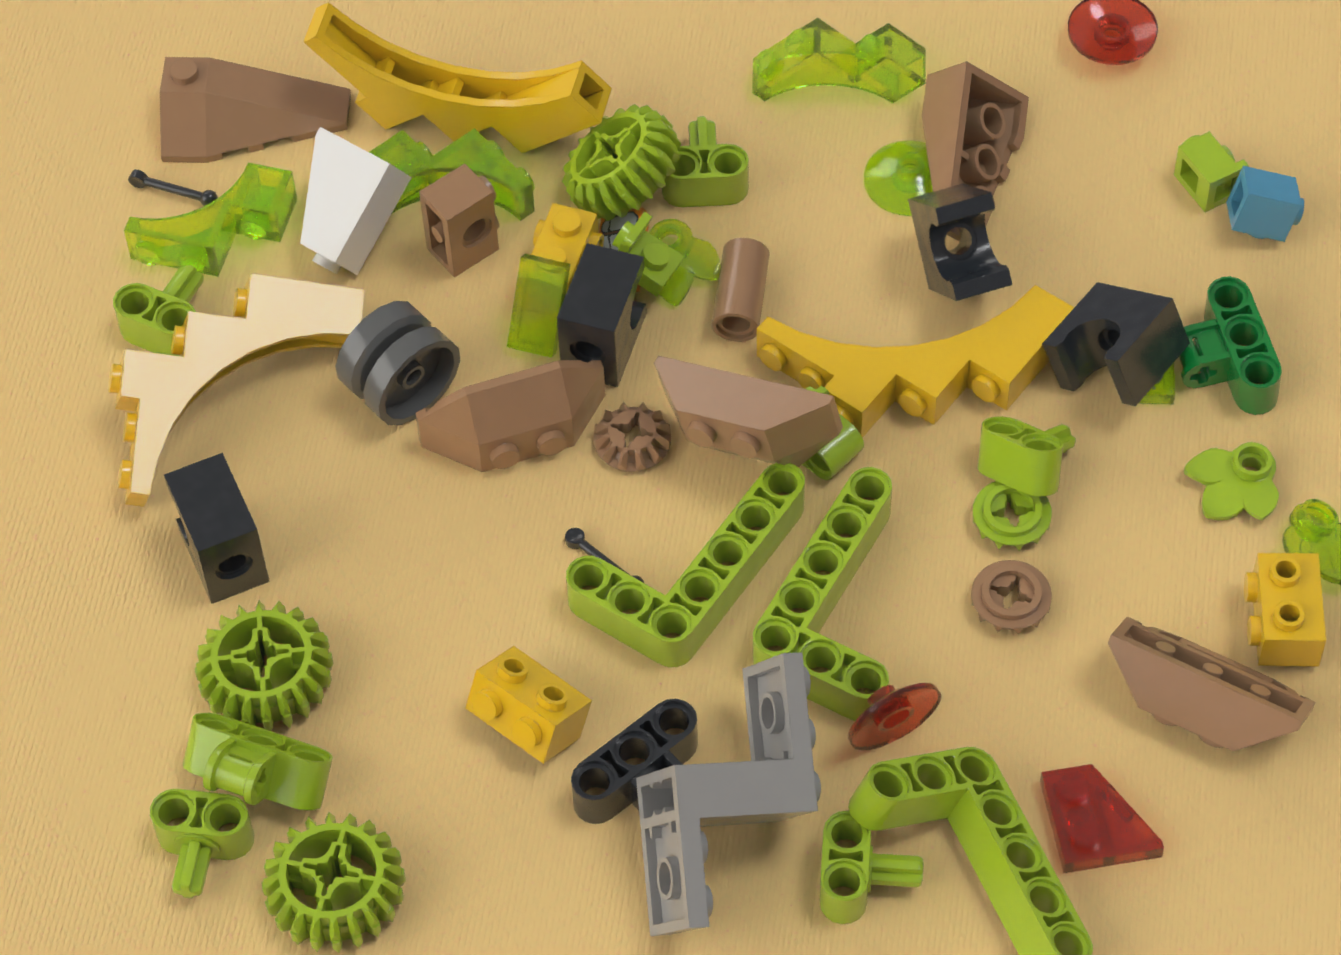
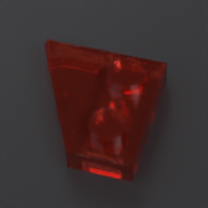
M1093 764L1041 772L1040 784L1063 873L1161 858L1163 856V841Z

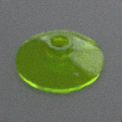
M912 140L897 141L880 148L870 157L864 170V185L869 197L879 207L897 215L912 216L908 199L933 192L926 143Z

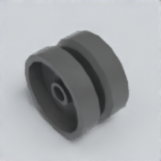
M393 301L374 310L353 329L339 351L335 367L337 378L360 399H364L365 405L388 425H402L416 419V412L423 408L433 407L444 395L457 374L460 352L459 348L436 327H432L431 322L408 301Z

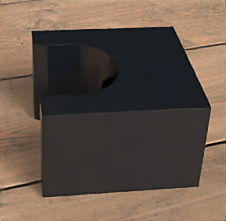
M962 183L908 199L930 290L959 301L1012 285L1009 268L1006 265H1001L996 259L986 232L985 213L995 210L992 192ZM958 227L961 235L960 242L956 248L948 251L945 246V237L951 229Z
M587 243L557 316L560 360H580L587 363L592 360H601L604 367L606 385L619 386L647 314L646 303L633 301L645 267L643 256Z
M1097 282L1042 343L1060 388L1075 391L1082 386L1085 379L1094 371L1107 366L1122 403L1131 406H1137L1190 344L1173 298Z
M223 453L164 474L166 485L180 515V518L176 519L178 529L211 604L270 582L257 527Z

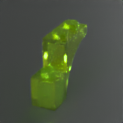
M817 17L805 26L794 30L789 36L775 45L761 51L753 58L752 93L764 101L793 89L832 85L864 90L894 103L926 84V49L890 23L885 24L873 33L864 36L857 43H854Z
M475 128L435 155H432L429 148L423 142L418 141L416 143L404 130H401L369 151V153L390 163L411 177L392 213L412 203L419 202V191L464 163L478 177L483 175L492 184L496 192L495 205L507 210L520 221L535 212L533 196L535 184L529 173L522 167L516 168L505 157L503 150L494 140H486Z
M248 162L244 172L235 184L222 196L202 208L167 218H138L130 216L125 226L124 234L131 259L138 260L146 265L158 264L178 269L189 264L194 266L200 273L219 277L236 234L245 235L255 240L267 239L281 242L297 202L293 173L289 170Z

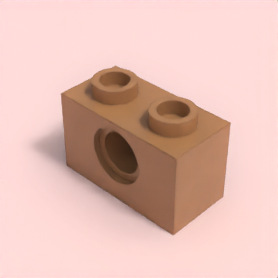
M464 163L419 191L427 249L453 277L458 276L499 250L497 229L500 225L495 215L494 206L496 192L485 176L481 175L478 177Z

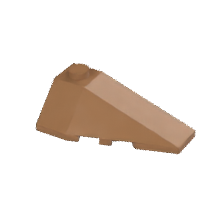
M165 57L160 86L162 162L209 163L223 159L222 153L248 147L249 153L263 150V143L288 138L293 142L314 138L320 127L331 133L347 130L351 90L345 87L215 58Z
M967 61L927 75L922 121L932 189L934 192L964 183L992 192L993 196L998 184L1007 179L1010 169L1006 165L1012 152L1019 150L1023 142L1029 97ZM992 212L985 213V226ZM955 227L947 235L960 242V231L958 227Z

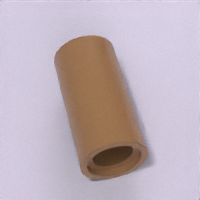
M735 238L728 241L723 247L712 329L718 336L726 340L742 342L757 336L770 252L763 243L755 239Z

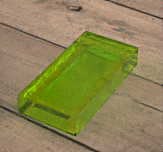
M526 253L520 257L507 341L508 348L550 358L556 354L558 345L557 316L566 296L571 264Z

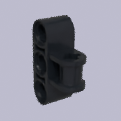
M676 698L667 699L657 704L579 763L571 776L574 811L578 817L588 823L600 824L612 819L630 804H633L639 811L636 778L673 765H683L696 753L698 746L697 715L692 705ZM670 728L684 730V732L676 735L667 734L664 731ZM635 757L645 760V762L638 765L627 764L625 761ZM596 787L606 790L600 795L585 793L587 790Z

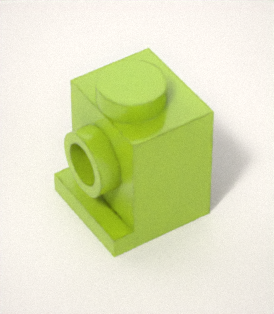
M1209 131L1201 136H1191L1182 145L1178 146L1174 176L1202 210L1207 212L1226 203L1242 167H1249L1244 159L1235 162L1229 148L1221 145Z

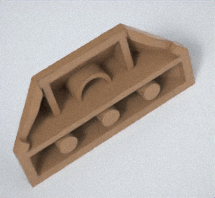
M658 356L654 362L665 395L686 440L700 447L772 464L786 465L791 463L800 467L837 437L843 428L835 398L832 395Z
M558 360L463 387L440 399L432 408H423L415 413L421 446L480 472L495 468H509L517 462L541 455H554L565 448L575 446L606 395L601 360H592L588 363L580 360Z
M1126 617L1115 629L1108 641V645L1138 708L1151 713L1162 724L1179 726L1199 735V738L1204 743L1212 747L1236 751L1298 731L1312 712L1316 703L1307 697L1299 696L1295 690L1269 676L1183 637L1156 627H1146L1142 625L1143 623Z

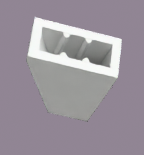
M322 127L319 128L315 136L300 244L316 252L312 261L337 274L339 269L343 267L358 275L411 177L390 163Z

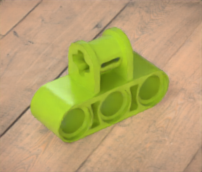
M198 713L192 719L183 767L188 772L203 777V787L206 790L213 792L220 788L243 796L245 803L250 805H256L263 799H268L299 810H317L321 808L333 757L328 751L317 746L224 715Z

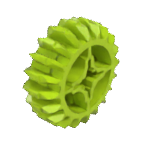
M634 104L626 111L622 108L617 109L610 118L603 116L602 122L596 127H590V132L585 137L578 139V147L568 154L570 161L563 167L565 175L562 182L566 187V192L571 196L570 200L579 209L597 213L598 219L604 218L606 221L612 220L616 215L623 218L632 208L639 210L645 200L648 198L653 199V194L658 188L666 186L664 181L666 177L674 174L676 171L673 164L681 157L678 152L681 142L677 138L676 132L672 129L673 125L664 115L661 116L648 105L638 107Z
M258 600L255 607L256 611L246 613V610L239 605L235 619L232 620L221 615L219 621L220 630L207 629V634L205 635L207 644L198 645L197 656L199 662L196 663L195 673L197 680L200 681L198 685L202 698H205V701H208L210 710L213 713H223L224 716L239 721L242 720V722L254 726L257 723H263L264 729L269 731L274 726L273 722L280 720L290 728L293 723L292 715L298 713L308 718L311 711L309 703L322 704V699L324 698L323 688L330 687L332 680L330 670H332L333 657L332 653L328 650L330 648L328 638L324 635V632H320L318 623L313 617L304 618V614L300 611L299 607L286 614L285 606L280 601L277 602L272 610H266L265 605ZM265 655H267V665H266V666H264V656H265ZM262 667L265 668V676L263 678L261 675ZM242 688H250V689H253V690H255V691H249V690H245V689H242Z
M329 812L325 818L326 824L316 826V822L308 817L305 822L306 831L301 833L289 827L287 836L290 844L275 842L273 847L275 858L266 859L264 865L265 873L268 877L263 879L262 889L264 895L267 896L265 901L267 911L270 915L276 916L277 928L282 933L291 930L292 940L297 945L310 937L311 947L317 952L325 941H331L333 950L339 953L343 946L342 941L352 939V943L360 948L363 943L361 934L366 931L379 938L381 933L379 920L393 922L395 917L393 906L402 904L404 895L401 886L406 882L404 869L400 866L402 863L400 852L396 847L391 848V839L386 834V831L377 834L375 825L370 819L357 828L356 817L349 813L343 823H336L335 816ZM351 855L367 862L376 872L375 876L366 875L363 869L352 866ZM293 888L303 889L305 895L315 897L317 908L312 909L302 904L292 894Z

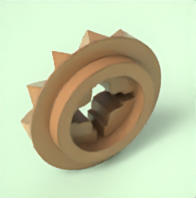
M623 402L618 410L613 412L605 410L601 422L595 424L594 445L596 452L606 464L615 469L629 472L646 470L658 464L668 453L671 445L670 424L665 422L660 410L653 412L646 407L644 402L639 407H628ZM635 425L639 426L640 436H636L633 442H630L629 447L626 448L625 433H629Z
M1003 560L988 565L976 576L971 590V606H974L977 610L980 622L987 621L993 624L997 633L1005 628L1014 629L1019 634L1024 628L1031 625L1038 627L1041 619L1046 613H1049L1052 600L1050 584L1042 572L1028 563L1017 560ZM1015 585H1018L1019 601H1015L1012 607L1008 609L1004 608L1003 596H1007L1010 590L1013 591Z

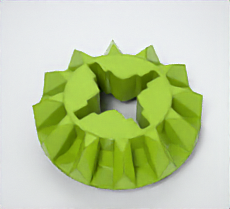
M994 481L985 486L975 498L973 504V523L978 527L981 539L989 538L996 543L998 549L1003 545L1015 546L1020 551L1025 544L1031 542L1038 544L1041 536L1050 528L1052 509L1047 496L1028 495ZM1007 502L1010 503V507L1016 515H1021L1019 516L1017 526L1010 524L1009 519L1004 517Z

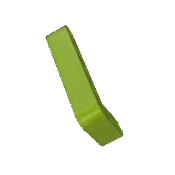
M774 463L767 467L666 595L601 558L582 556L575 559L566 570L568 605L571 611L577 617L665 667L685 665L696 654L801 518L804 512L805 476L802 470L791 463L786 465ZM786 492V493H789V494H788V495H778V494H776V493ZM751 527H761V528H763V529H761V530H751V529H748V528H751ZM734 562L736 564L731 566H724L720 563ZM585 586H596V587H597V588L592 589V590H584V589H581L582 587H585ZM696 597H705L709 600L697 602L692 599ZM627 609H635L639 612H636L634 614H626L622 611H625ZM668 633H677L681 636L676 638H667L663 635Z
M874 467L861 468L850 476L753 631V665L782 653L802 652L803 664L809 672L811 682L807 699L859 723H872L879 720L885 714L888 706L889 692L888 671L878 661L819 634L889 520L891 514L892 482L887 473ZM871 497L875 498L876 500L868 501L862 498ZM840 534H851V535H853V536H852V537H846V538H845V537H841V536H839V535H840ZM823 570L830 572V574L828 575H820L815 573L817 571ZM794 608H803L808 611L804 613H796L791 610ZM780 646L784 649L781 651H770L766 648ZM815 667H824L829 669V671L818 673L812 671L811 669ZM860 688H869L874 690L875 692L871 694H862L857 692L856 690Z
M963 747L881 761L872 765L849 800L848 808L855 822L863 828L881 831L947 818L1019 955H1092L1093 944L1087 930L991 755L976 747Z

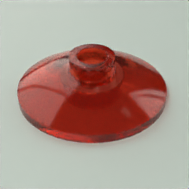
M1083 0L1072 10L1068 20L1067 31L1074 48L1086 58L1107 65H1123L1137 61L1151 51L1157 40L1158 24L1153 12L1139 0Z
M917 683L895 689L893 685H887L878 689L868 698L869 706L859 715L848 732V740L851 746L857 750H872L904 737L932 715L941 701V692L932 683Z

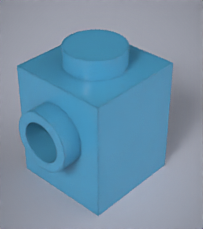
M1247 166L1242 167L1226 201L1231 230L1247 233L1258 239L1269 238L1285 242L1292 225L1299 224L1304 212V199L1300 198L1296 177Z

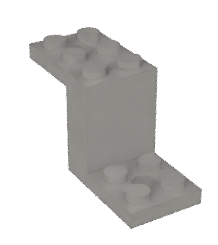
M802 652L782 653L742 669L751 761L673 765L636 778L650 936L672 935L709 927V917L713 910V896L710 887L705 883L704 863L708 856V842L705 833L701 831L700 827L779 822L818 811L817 802L821 794V783L818 774L814 771L812 756L816 732L812 720L809 719L807 696L810 692L811 682L809 672L803 664Z

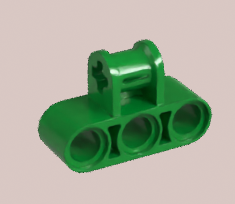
M1231 276L1218 278L1209 285L1207 291L1204 322L1184 327L1190 344L1179 356L1183 367L1181 372L1183 383L1190 388H1200L1227 382L1233 398L1241 410L1253 415L1265 414L1276 406L1282 375L1281 364L1247 284L1239 278Z

